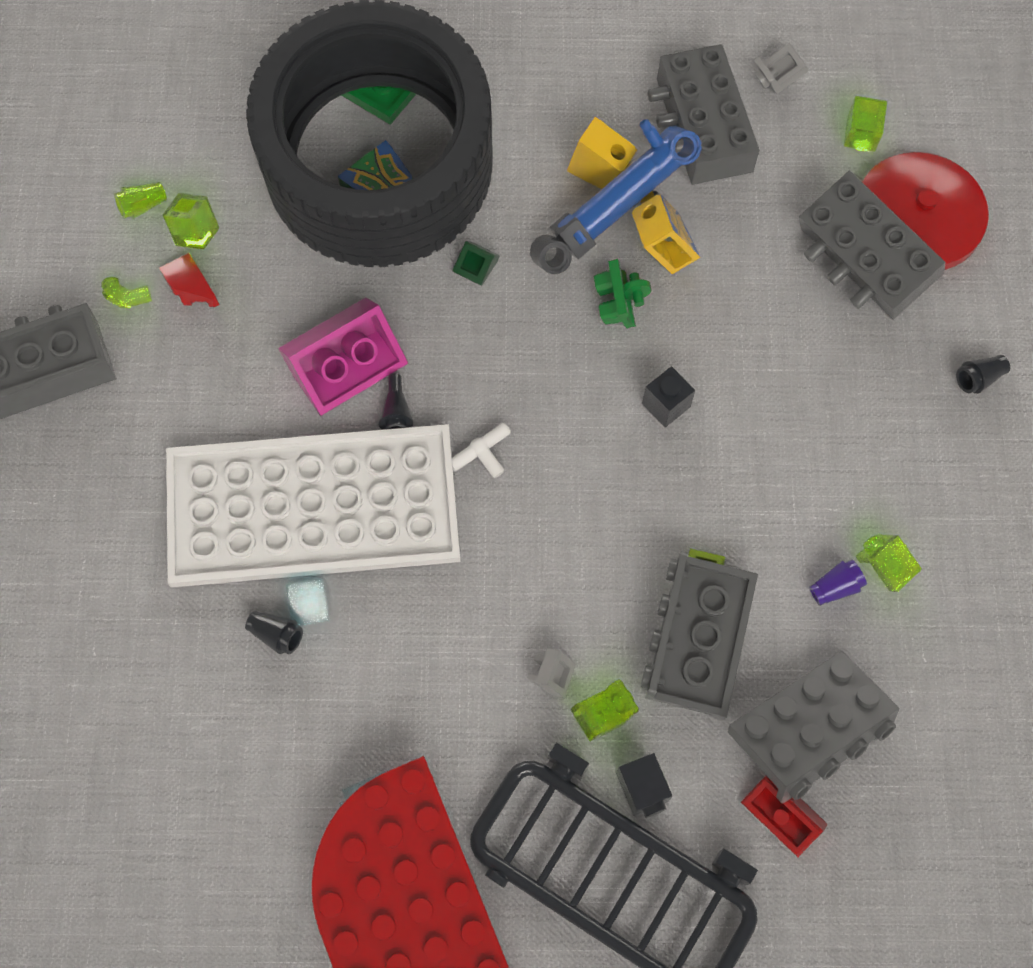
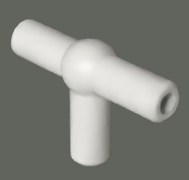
M501 423L484 436L473 439L467 448L452 457L453 471H458L478 457L493 478L502 475L504 468L489 448L511 433L509 427L505 423Z

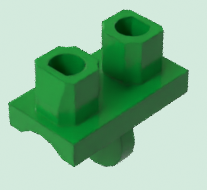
M619 260L608 261L609 270L593 276L597 293L600 296L614 293L615 298L614 300L599 304L600 317L605 325L622 322L626 329L635 327L636 322L632 300H634L635 307L643 306V298L652 292L651 283L640 279L637 272L629 275L630 282H628L627 273L620 268Z

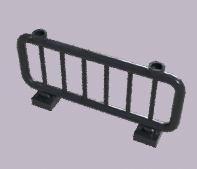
M557 742L548 755V760L553 763L551 768L537 761H523L511 768L477 820L470 835V847L475 858L489 868L485 874L486 877L505 888L508 882L512 883L639 968H669L644 951L689 875L716 893L673 968L683 967L722 897L740 909L742 920L715 968L735 967L758 922L757 909L753 900L737 887L739 883L745 886L751 884L758 871L756 868L723 848L712 863V865L719 869L718 873L715 874L571 782L573 776L581 781L589 767V763ZM526 776H534L549 785L503 859L487 848L486 836L519 782ZM556 790L580 805L581 809L536 881L510 863ZM589 811L613 826L614 830L572 900L568 902L545 887L544 883ZM622 832L648 850L605 923L602 924L577 908V905ZM656 854L680 869L681 873L639 945L635 946L610 928L653 855Z

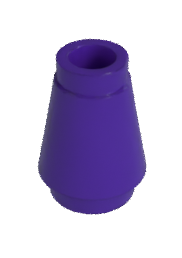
M853 559L846 563L842 560L816 581L815 584L809 586V590L817 604L821 606L824 603L860 593V588L866 586L867 581L860 567Z

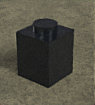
M671 366L645 387L642 404L664 427H667L691 407L695 389Z
M655 753L618 767L616 775L633 816L644 813L645 818H648L667 809L665 803L669 802L673 795Z

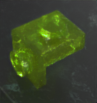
M620 679L612 682L604 691L576 703L570 709L590 742L623 726L639 712L632 694L626 689Z

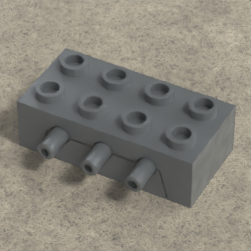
M719 44L660 56L657 75L659 87L648 90V99L650 102L664 100L668 114L656 117L658 128L677 126L692 131L699 136L702 146L700 155L693 163L685 165L691 185L753 173L760 150L723 45ZM683 138L679 139L676 143V153L683 148Z
M850 170L799 216L801 229L815 242L804 252V256L810 262H814L825 252L838 265L827 275V279L833 285H837L848 275L861 288L850 299L851 303L858 309L871 298L894 320L944 274L945 261Z
M87 303L69 308V310H62L60 305H53L48 308L49 316L29 322L26 316H20L14 321L16 327L0 332V419L117 379L98 321Z

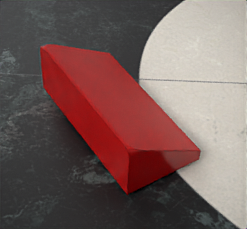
M765 775L741 803L787 848L799 857L825 830L827 823L801 798L798 800L790 798L785 803H781L776 797L778 792L777 786Z

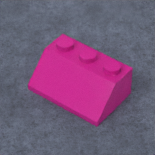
M367 297L278 348L293 377L320 416L408 364L380 306Z

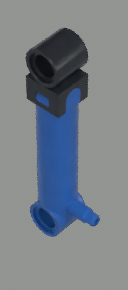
M648 119L642 120L639 126L652 147L572 215L565 213L549 228L555 236L546 234L537 237L530 248V256L533 262L547 273L553 275L566 271L570 266L572 256L579 260L596 245L594 239L682 165L693 163L699 157L702 150L699 136L692 131L677 126L669 127L659 134L655 126ZM683 138V148L676 153V143L679 139ZM553 247H556V254L554 258L550 261H546L545 256L547 251Z

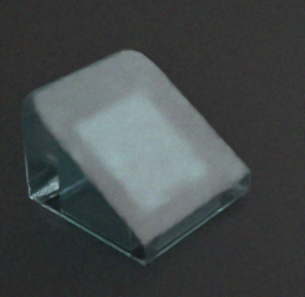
M322 579L286 585L291 619L297 622V626L329 621L326 590Z

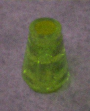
M161 182L121 187L120 192L114 193L116 205L124 219L128 217L135 219L161 204V202L167 201V196Z

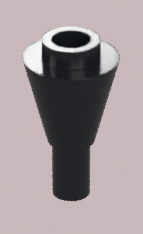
M393 373L388 376V394L378 423L381 430L413 427V420L402 393V376L400 374Z

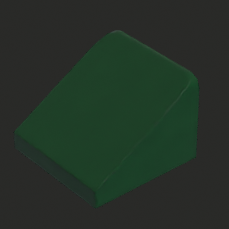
M465 241L452 272L482 286L498 262L500 255L476 243Z

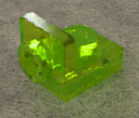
M876 534L864 542V549L856 555L860 563L871 564L891 592H899L922 570L899 535Z

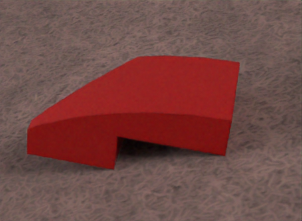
M189 253L159 267L165 281L174 295L180 297L183 305L192 306L196 301L207 302L209 307L220 305Z

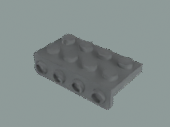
M684 551L680 552L677 560L671 558L666 575V580L672 581L669 595L662 594L658 609V615L663 616L664 619L661 631L654 629L649 651L656 652L653 666H645L641 687L647 689L645 699L723 719L727 718L758 578L757 573L689 557L688 552Z
M840 651L731 723L728 733L777 786L778 792L776 797L781 803H785L790 798L798 800L803 797L812 787V783L820 777L823 780L830 778L846 759L855 760L867 750L869 743L876 738L879 741L887 738L896 728L894 721L900 708L843 651Z

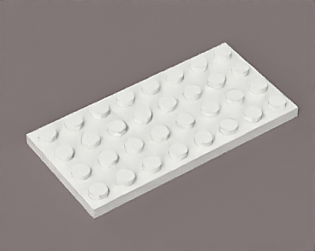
M449 424L166 448L167 572L170 587L461 562Z

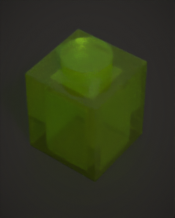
M855 96L848 114L844 147L854 148L858 151H876L883 135L887 101Z
M178 193L162 214L176 246L205 249L219 229L207 196Z

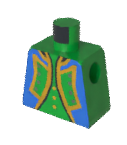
M386 140L338 175L339 186L358 190L384 189L413 179L408 169Z

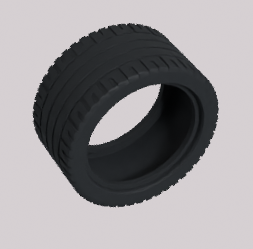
M359 0V3H354L353 1L344 2V5L341 6L336 4L329 6V9L325 11L324 9L314 12L315 15H308L301 19V23H295L288 28L289 31L287 33L284 32L277 38L278 42L270 46L267 50L268 54L264 55L259 62L260 67L256 68L253 75L254 80L251 81L249 87L250 94L247 97L248 108L246 109L248 133L272 203L279 217L287 224L288 229L297 235L300 241L304 244L307 243L314 251H320L321 255L328 258L333 257L335 261L342 263L346 261L349 262V265L355 266L362 264L364 267H374V265L388 267L391 264H394V266L403 265V262L408 261L411 263L418 261L420 257L430 256L433 251L436 250L438 252L445 247L446 243L450 244L454 241L456 235L462 234L467 228V224H471L476 217L475 213L481 209L483 205L482 200H485L488 187H490L493 168L492 111L490 88L484 68L481 67L478 56L474 55L472 47L465 43V39L458 32H454V28L447 23H442V20L435 15L430 16L427 11L422 9L416 10L414 6L407 4L403 6L399 2L393 1L385 3V0H375V2ZM366 87H394L413 92L435 105L445 115L454 130L443 153L427 170L405 183L384 189L358 190L335 185L314 174L297 157L301 137L315 114L335 98L350 91Z

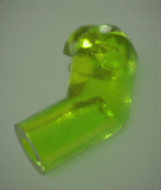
M112 276L105 278L101 282L102 294L105 299L120 308H130L152 302L148 285L129 290L119 284L118 278Z

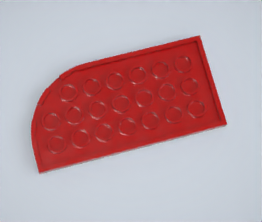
M422 756L373 778L356 790L342 804L329 822L321 838L313 866L312 902L314 914L332 967L509 968L425 757Z

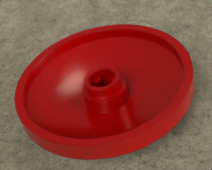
M923 152L894 155L875 165L862 181L945 261V270L965 261L973 254L985 235L989 211L983 190L968 171L947 158Z

